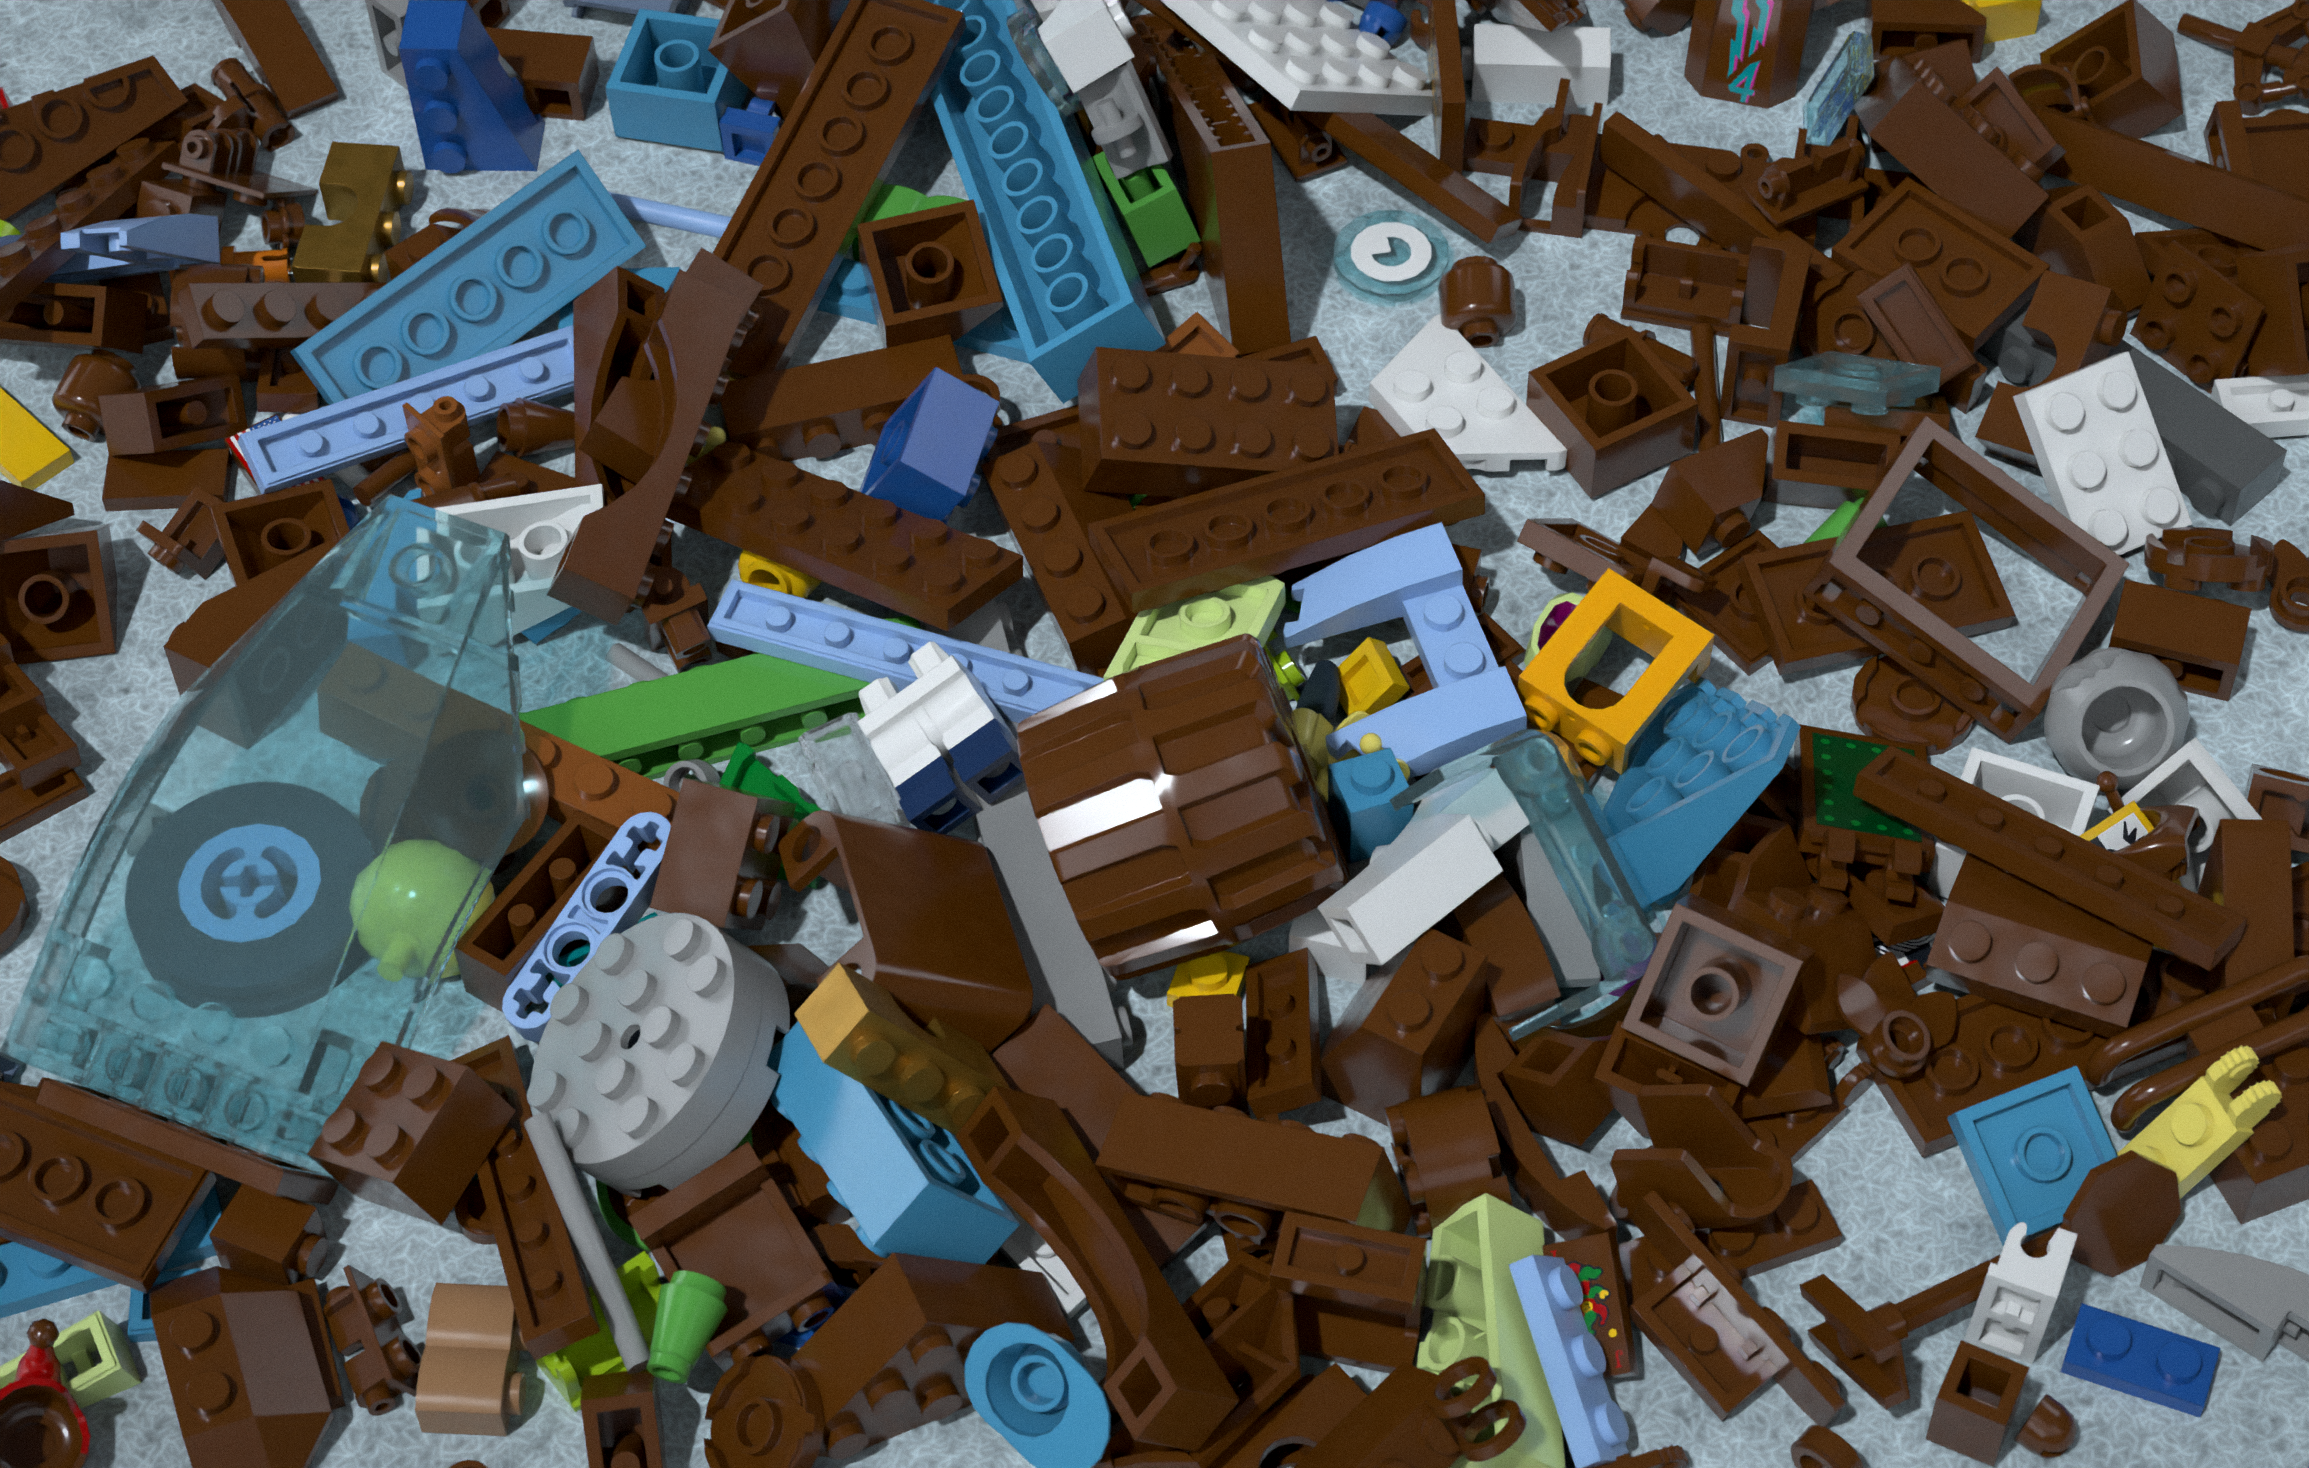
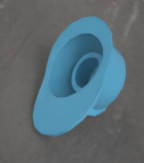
M1007 1322L987 1329L972 1344L965 1362V1387L973 1408L989 1426L1007 1440L1031 1465L1036 1468H1092L1102 1458L1110 1439L1111 1413L1104 1391L1087 1370L1082 1356L1070 1342L1055 1334L1045 1333L1030 1324Z

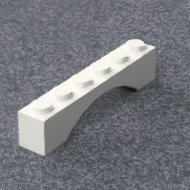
M1031 0L1043 20V24L1038 28L1043 44L1073 93L1135 57L1127 39L1136 33L1119 0Z

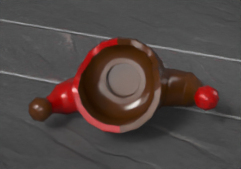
M40 1319L33 1321L26 1333L30 1346L18 1363L15 1380L0 1390V1468H83L89 1457L91 1434L85 1415L80 1410L74 1397L61 1384L60 1362L53 1349V1345L59 1337V1331L55 1322Z

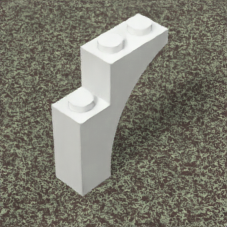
M1436 768L1417 782L1422 792L1421 801L1407 826L1371 864L1318 906L1319 911L1352 963L1383 965L1503 871L1493 852L1530 824L1519 805L1521 803L1519 790L1509 777L1499 772L1497 768Z

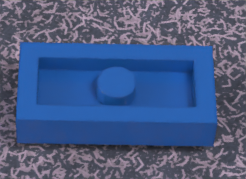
M2081 1303L2060 1372L2200 1418L2212 1381L2220 1347Z

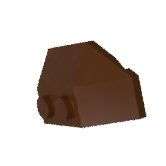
M1240 1250L1181 1305L1239 1398L1237 1404L1198 1451L1135 1441L1103 1387L1104 1377L1098 1384L1104 1391L1111 1413L1110 1439L1102 1458L1092 1468H1207L1301 1377L1294 1292L1270 1288L1272 1265Z
M214 1266L152 1286L149 1291L151 1319L192 1468H309L334 1416L297 1290L220 1266Z

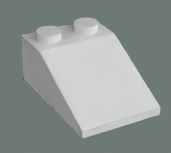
M602 484L417 510L420 609L436 653L498 644L572 607L547 596V592L565 546L583 516L605 507Z

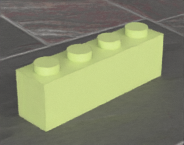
M1487 1193L1462 1205L1452 1216L1433 1229L1424 1306L1434 1310L1432 1328L1428 1332L1425 1342L1419 1343L1417 1367L1439 1375L1444 1369L1459 1360L1473 1356L1483 1357L1496 1372V1384L1487 1398L1474 1409L1465 1413L1466 1416L1469 1417L1475 1411L1491 1402L1503 1399L1515 1401L1526 1416V1427L1522 1435L1506 1451L1494 1458L1481 1462L1469 1461L1462 1454L1449 1468H1566L1562 1425L1509 1268V1264L1528 1256H1544L1542 1248L1545 1245L1543 1221ZM1479 1375L1469 1376L1456 1383L1449 1390L1452 1396L1455 1398L1467 1391L1475 1383ZM1502 1418L1487 1425L1479 1432L1473 1443H1480L1495 1436L1503 1429L1509 1418Z

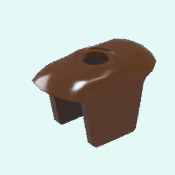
M1675 1084L1644 1085L1641 1087L1636 1100L1653 1145L1646 1149L1615 1150L1610 1165L1617 1183L1609 1201V1211L1614 1218L1634 1224L1632 1216L1641 1198L1651 1190H1654L1665 1202L1673 1201L1679 1205L1690 1217L1695 1229L1754 1224L1765 1220L1779 1208L1791 1188L1793 1177L1791 1158L1780 1148L1755 1137L1712 1085ZM1717 1185H1720V1186L1723 1187V1192L1720 1190V1188H1719Z

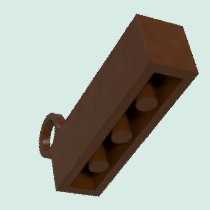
M948 334L728 381L718 404L722 426L726 433V440L742 443L753 451L779 461L789 462L808 457L827 458L840 450L868 444L876 446L885 423L935 367L999 401L991 424L995 428L1003 426L1001 419L997 415L1001 407L1000 390L995 382L985 376L978 374L963 375L951 336Z
M1473 1356L1459 1360L1444 1369L1439 1375L1402 1362L1293 1468H1449L1462 1454L1469 1461L1481 1462L1494 1458L1510 1448L1522 1435L1527 1420L1518 1404L1508 1399L1491 1402L1475 1411L1469 1417L1466 1416L1465 1413L1474 1409L1487 1398L1496 1384V1372L1483 1357ZM1479 1375L1475 1383L1467 1391L1455 1398L1452 1396L1449 1390L1456 1383L1469 1376ZM1502 1418H1509L1503 1429L1495 1436L1480 1443H1473L1479 1432L1487 1425Z

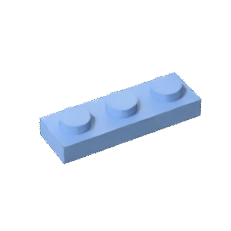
M1531 1255L1509 1264L1575 1467L1592 1468L1617 1461V1456L1629 1453L1626 1445L1629 1437L1628 1425L1620 1407L1614 1401H1611L1602 1374L1606 1368L1605 1356L1597 1339L1588 1332L1580 1308V1304L1583 1301V1292L1576 1274L1565 1264L1564 1258Z

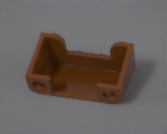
M819 810L805 817L777 843L789 887L800 893L816 877L821 876L850 893L864 937L816 979L818 986L839 962L854 971L861 969L864 977L887 989L898 1007L921 1029L924 1030L933 1018L936 1017L981 1043L988 1054L1028 1020L1033 1007L1034 994L1032 982L987 850L981 842L827 810Z

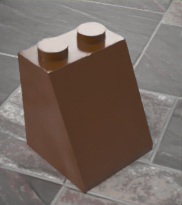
M729 0L708 51L759 98L775 101L776 108L774 112L785 121L850 0Z
M1429 928L1364 981L1320 1047L1321 1095L1388 1126L1384 1111L1385 1107L1451 1089L1474 1054L1476 1021L1479 1015L1484 1014L1488 954Z

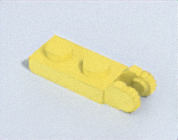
M2248 1045L2234 1048L2224 1056H2221L2219 1061L2214 1062L2206 1070V1076H2201L2122 1148L2117 1153V1157L2133 1150L2168 1166L2176 1172L2179 1199H2181L2254 1133L2252 1128L2270 1113L2272 1108L2276 1107V1104L2282 1098V1093L2274 1081L2263 1080L2250 1086L2246 1091H2243L2242 1095L2237 1096L2233 1100L2229 1094L2247 1079V1076L2253 1073V1070L2258 1068L2257 1065L2260 1063L2255 1052Z

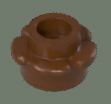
M275 198L271 210H263L261 215V230L264 243L266 245H275L276 250L298 248L305 226L302 207L300 203H284L282 198Z

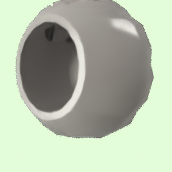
M2108 647L2107 649L2097 648L2079 661L2063 668L2052 683L2049 702L2044 715L2046 743L2057 757L2062 768L2074 778L2096 784V777L2101 772L2111 771L2118 777V790L2134 788L2183 747L2190 719L2188 699L2171 670L2152 655L2116 647Z

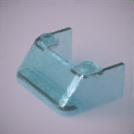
M1533 729L1517 731L1443 765L1389 799L1396 812L1495 766L1502 781L1513 792L1528 818L1543 852L1591 942L1594 959L1605 980L1507 1029L1513 1041L1644 976L1663 932V928L1569 747L1557 735L1549 731Z

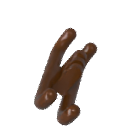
M2302 955L2287 960L2128 1028L2102 1043L2089 1057L2085 1069L2087 1081L2096 1087L2106 1086L2111 1081L2115 1069L2125 1061L2178 1037L2187 1036V1060L2150 1075L2127 1089L2113 1105L2110 1116L2112 1126L2117 1131L2123 1133L2132 1131L2138 1124L2139 1117L2146 1110L2161 1101L2185 1092L2201 1076H2206V1070L2214 1062L2219 1061L2221 1056H2224L2234 1048L2248 1045V1047L2253 1049L2258 1059H2262L2308 1039L2309 1008L2263 1027L2252 1006L2295 987L2309 983V955Z

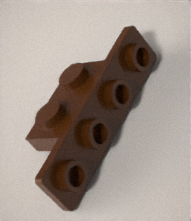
M1651 1190L1642 1197L1632 1216V1221L1675 1270L1630 1306L1629 1316L1634 1324L1721 1421L1774 1379L1798 1407L1817 1425L1827 1428L1834 1422L1846 1405L1843 1398L1839 1395V1384L1831 1372L1821 1363L1815 1360L1810 1362L1790 1341L1792 1336L1783 1319L1768 1307L1760 1308L1742 1288L1743 1280L1735 1266L1723 1255L1718 1253L1713 1255L1694 1235L1695 1227L1693 1222L1679 1205L1673 1201L1665 1202L1654 1190Z

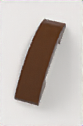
M1490 1012L1479 1015L1475 1030L1474 1084L1478 1083V1088H1481L1488 1106L1501 1151L1498 1155L1503 1173L1527 1206L1564 1240L1567 1241L1606 1232L1616 1235L1617 1223L1585 1170L1561 1180L1558 1178L1513 1103L1512 1099L1515 1098L1502 1073L1515 1059L1516 1055Z

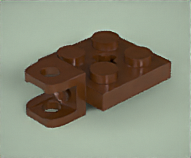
M1573 518L1527 519L1517 542L1535 551L1532 559L1539 565L1560 574H1567L1568 569H1571L1588 578L1585 587L1589 591L1608 568L1667 605L1677 584L1697 593H1702V591L1713 593L1718 583V580L1675 556L1653 557L1650 559Z

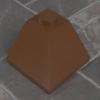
M109 524L46 531L11 537L0 541V633L9 641L14 662L17 665L116 653L117 573Z

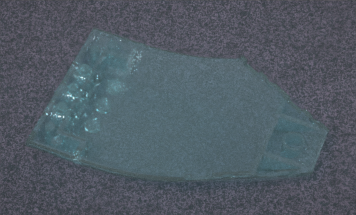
M390 494L347 533L178 698L139 753L94 830L58 906L1 1047V1052L38 1069L261 1154L335 1179L307 1155L308 1151L322 1132L325 1121L336 1111L359 1076L363 1064L373 1055L381 1041L411 1049L438 982L477 902L526 818L531 820L529 799L525 797L522 755L526 754L524 732L520 729L519 723L522 696L519 657L514 654L511 613L515 612L514 591L509 586L508 570L512 562L510 536L508 534Z

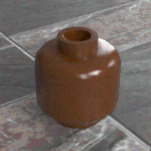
M1487 256L1466 257L1455 262L1451 269L1442 276L1438 285L1441 323L1448 329L1457 330L1473 348L1494 346L1498 343L1499 337L1506 335L1514 328L1518 320L1514 279L1512 273L1502 265H1499L1496 260Z
M94 349L91 354L76 355L70 361L52 396L55 410L64 418L62 427L73 436L90 442H94L98 434L105 435L98 396L140 388L141 384L135 377L136 368L123 357L103 349Z

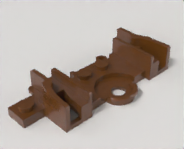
M1560 78L1555 107L1545 109L1534 125L1470 117L1463 149L1462 170L1511 177L1509 208L1522 215L1527 186L1531 179L1558 183L1552 204L1551 221L1524 218L1518 230L1582 239L1583 229L1586 228L1666 240L1665 235L1668 231L1682 227L1688 228L1698 235L1699 241L1696 246L1724 250L1717 242L1599 160L1603 103L1594 102L1592 116L1580 115L1570 87L1571 79ZM1849 114L1846 137L1850 140H1859L1866 152V146L1858 124L1859 117L1858 115ZM1799 128L1795 158L1781 157L1769 163L1768 149L1758 143H1750L1743 146L1739 157L1730 150L1670 143L1660 134L1654 135L1754 206L1755 204L1741 191L1742 185L1759 179V177L1763 176L1764 170L1772 165L1782 166L1806 155L1810 158L1815 156L1816 151L1828 147L1806 143L1808 129ZM1863 159L1859 162L1857 173L1869 185L1867 191L1783 226L1814 247L1817 216L1847 220L1849 232L1907 177L1925 188L1926 184L1913 173L1863 167Z

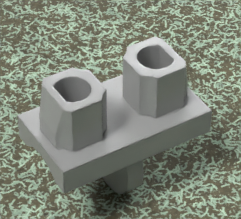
M1131 60L1126 61L1077 91L1094 128L1091 132L1096 145L1102 146L1116 179L1123 178L1142 168L1167 162L1173 156Z

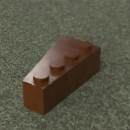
M1124 1092L1095 1163L1115 1198L1197 1225L1203 1221L1205 1214L1214 1216L1215 1221L1225 1230L1235 1234L1236 1238L1261 1245L1267 1234L1279 1237L1285 1211L1400 1234L1406 1233L1413 1213L1384 1147L1369 1137L1355 1133L1344 1134L1342 1138L1315 1132L1303 1123L1288 1119L1280 1120L1277 1124L1251 1119L1245 1113L1228 1106H1216L1213 1110L1187 1105L1175 1096L1161 1092L1152 1093L1150 1097Z

